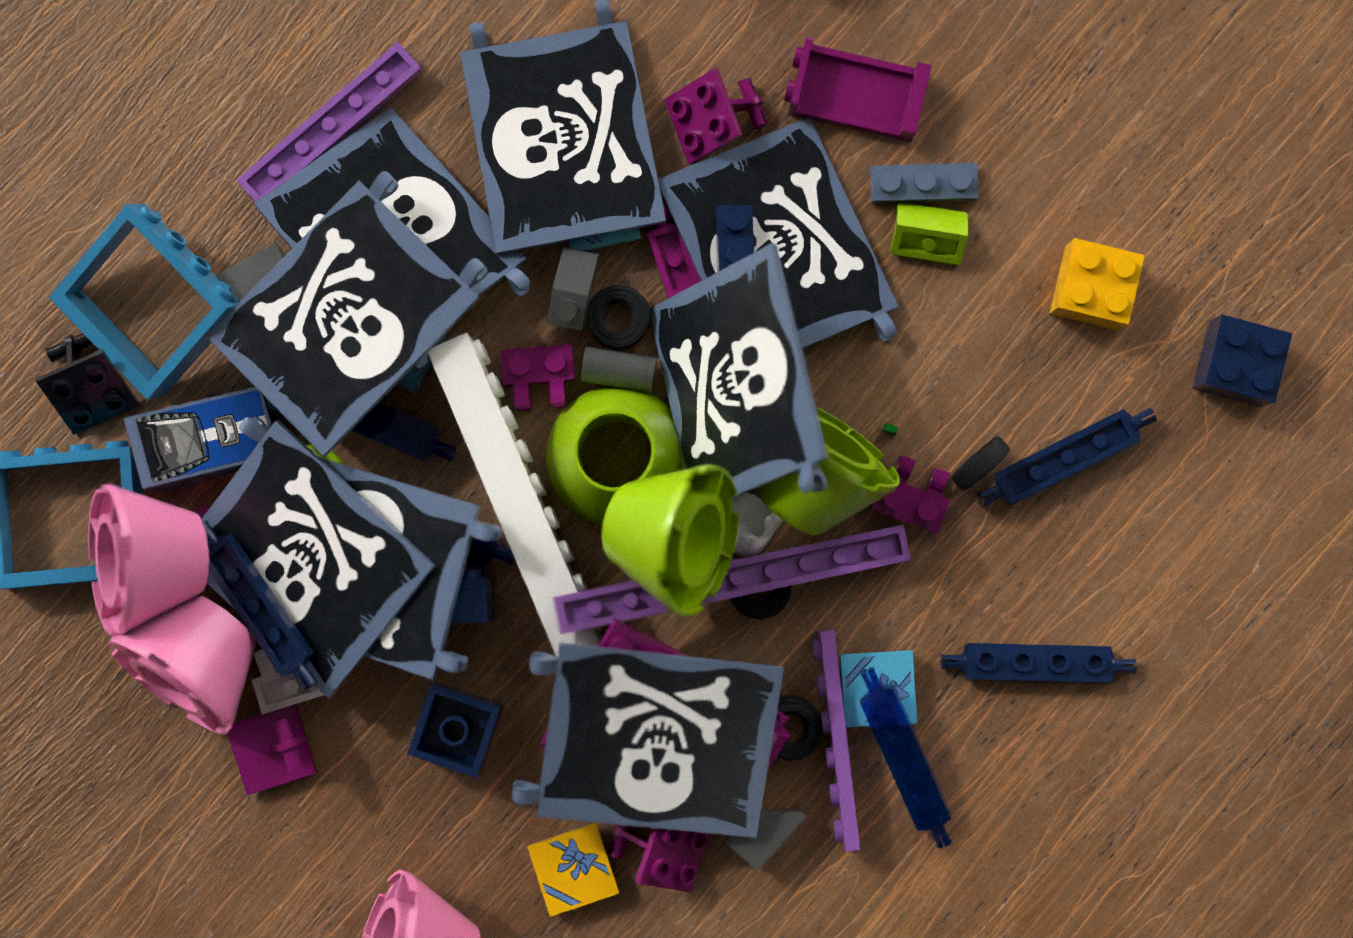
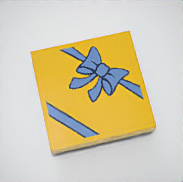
M597 822L528 845L527 848L550 917L620 893Z

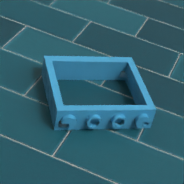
M126 204L49 298L99 350L103 349L113 365L148 400L165 396L212 343L206 336L240 301L230 292L232 287L220 281L211 272L210 264L202 257L191 252L186 246L185 238L178 232L169 229L161 221L162 216L159 211H152L146 204ZM134 227L213 307L159 370L82 291Z
M127 441L106 442V448L93 449L92 444L71 445L70 452L57 453V448L55 447L34 449V455L21 456V451L0 452V589L98 581L96 566L14 573L7 470L120 460L122 488L144 495L132 448L128 446Z

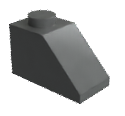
M568 247L563 248L552 288L546 324L582 331L587 323L586 316L591 301L599 254Z
M799 807L761 809L757 838L725 835L724 840L758 872L803 822L806 815Z

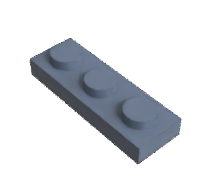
M977 163L871 166L869 169L871 204L976 201L979 198Z

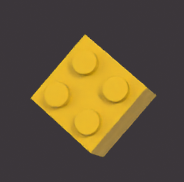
M1074 238L1065 246L1049 314L1117 331L1126 327L1130 322L1145 255Z

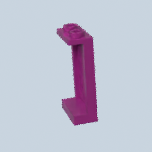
M806 37L804 48L797 46L792 65L793 68L799 69L796 81L789 80L784 101L791 103L788 114L804 118L810 117V119L912 142L917 131L932 65L918 62L915 68L814 45L812 44L813 38Z

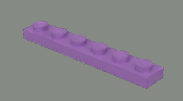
M397 42L240 176L237 182L257 202L342 142L423 72L421 67Z
M834 630L817 631L818 639L812 640L814 661H821L822 675L816 676L818 696L825 697L826 711L820 712L823 733H829L831 747L825 748L827 770L833 769L835 784H829L831 806H838L839 820H833L834 836L836 843L842 842V847L846 852L860 850L835 632Z

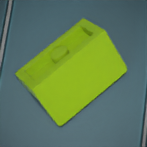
M898 202L896 225L890 254L961 265L968 239V214L961 211Z

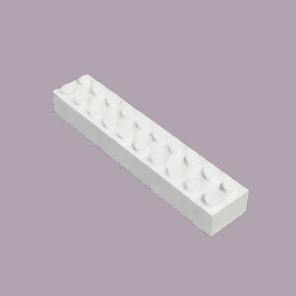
M465 333L432 347L428 351L429 357L556 656L558 657L560 642L598 646L602 640L598 629L603 626L565 634L559 633L552 598L586 591L588 588L582 575L579 573L574 575L570 562L575 560L567 540H559L556 529L561 527L553 507H545L542 496L546 495L547 492L540 476L536 472L533 474L530 472L528 463L533 462L526 443L522 439H516L513 431L519 429L512 410L508 406H502L499 398L504 397L505 394L497 376L495 377L493 372L488 373L486 365L491 364L484 345L481 344L479 339L473 340L468 333Z

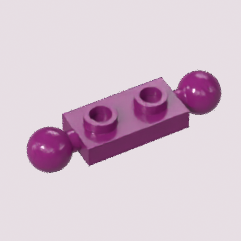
M662 198L666 223L654 225L656 229L648 231L647 238L667 299L700 282V279L675 223L669 224L671 214Z

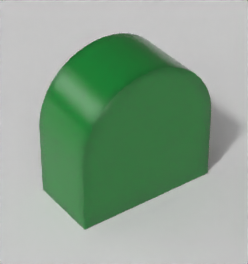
M884 424L882 432L895 436L898 426Z

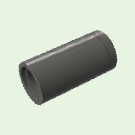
M586 347L582 363L581 382L652 393L657 358Z

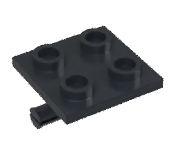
M83 333L75 337L72 334L64 337V342L46 348L47 356L51 362L67 356V365L36 378V383L73 435L139 406L138 400L103 349L82 358L81 349L93 345Z

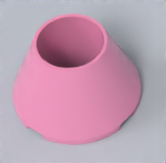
M101 485V489H96L92 498L89 515L88 553L89 561L96 562L98 582L91 583L96 609L102 626L109 635H123L204 591L208 580L209 552L204 525L197 513L114 485Z
M197 595L123 635H115L109 640L107 646L109 648L113 644L115 646L114 651L111 653L115 660L135 680L168 706L171 703L188 712L187 719L216 734L226 735L231 730L256 647V640L251 632L228 611L213 601Z
M398 870L388 878L387 883L392 885L387 894H378L362 938H480V931L476 924L412 873Z

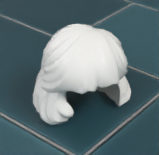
M745 493L732 498L733 512L739 513V527L734 553L750 557L758 555L766 547L783 520L769 510L756 495Z

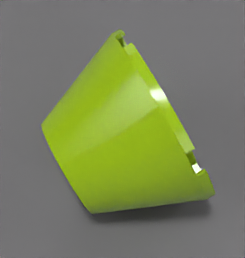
M610 386L596 388L573 400L556 419L550 431L546 448L548 475L561 501L584 520L603 526L609 503L620 488L597 484L587 476L582 463L583 446L588 436L597 427L608 422H627L638 427L647 436L652 448L651 459L646 471L637 480L684 470L671 409L651 393Z
M816 407L828 456L827 460L819 462L817 465L826 478V489L819 493H814L813 491L803 493L798 483L800 471L757 488V494L769 510L789 525L811 535H822L892 493L899 485L900 477L893 466L889 470L880 461L884 454L870 441L843 421Z
M703 465L624 484L612 497L604 518L602 542L607 558L671 612L682 616H693L701 612L703 606H700L705 598L707 596L715 597L730 567L736 546L739 513L733 512L732 495L736 496L738 493L732 476L722 467Z

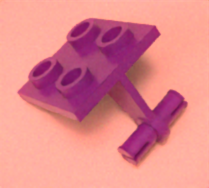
M718 68L710 70L664 99L688 165L694 164L742 136L735 113L748 111L754 129H760L768 125L761 108L763 100L761 96H757L751 77L737 82L743 99H729Z
M296 704L235 723L227 733L247 796L317 773Z
M614 825L612 833L615 835L608 855L617 859H623L628 840L645 848L635 879L636 883L691 893L710 833L652 828L650 837L647 838L632 831L633 826Z

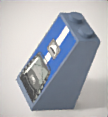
M256 387L124 418L142 489L165 493L237 472L258 445V442L245 435L239 429L241 422L245 417H250L251 419L259 417L270 429L273 423L277 421L275 414L280 413V411Z

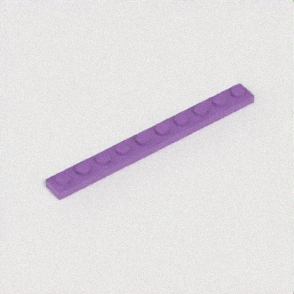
M904 525L732 560L726 577L715 597L707 596L700 605L909 561L911 557ZM635 581L552 598L560 634L611 624L614 618L626 621L670 611Z

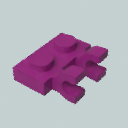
M572 344L501 350L503 386L505 388L514 387V404L517 412L532 410L529 385L550 384V403L552 408L567 407L565 382H575Z
M899 456L895 467L900 477L899 485L892 493L873 503L869 509L938 534L950 502L949 499L941 497L950 473L933 468L924 491L907 484L916 460Z

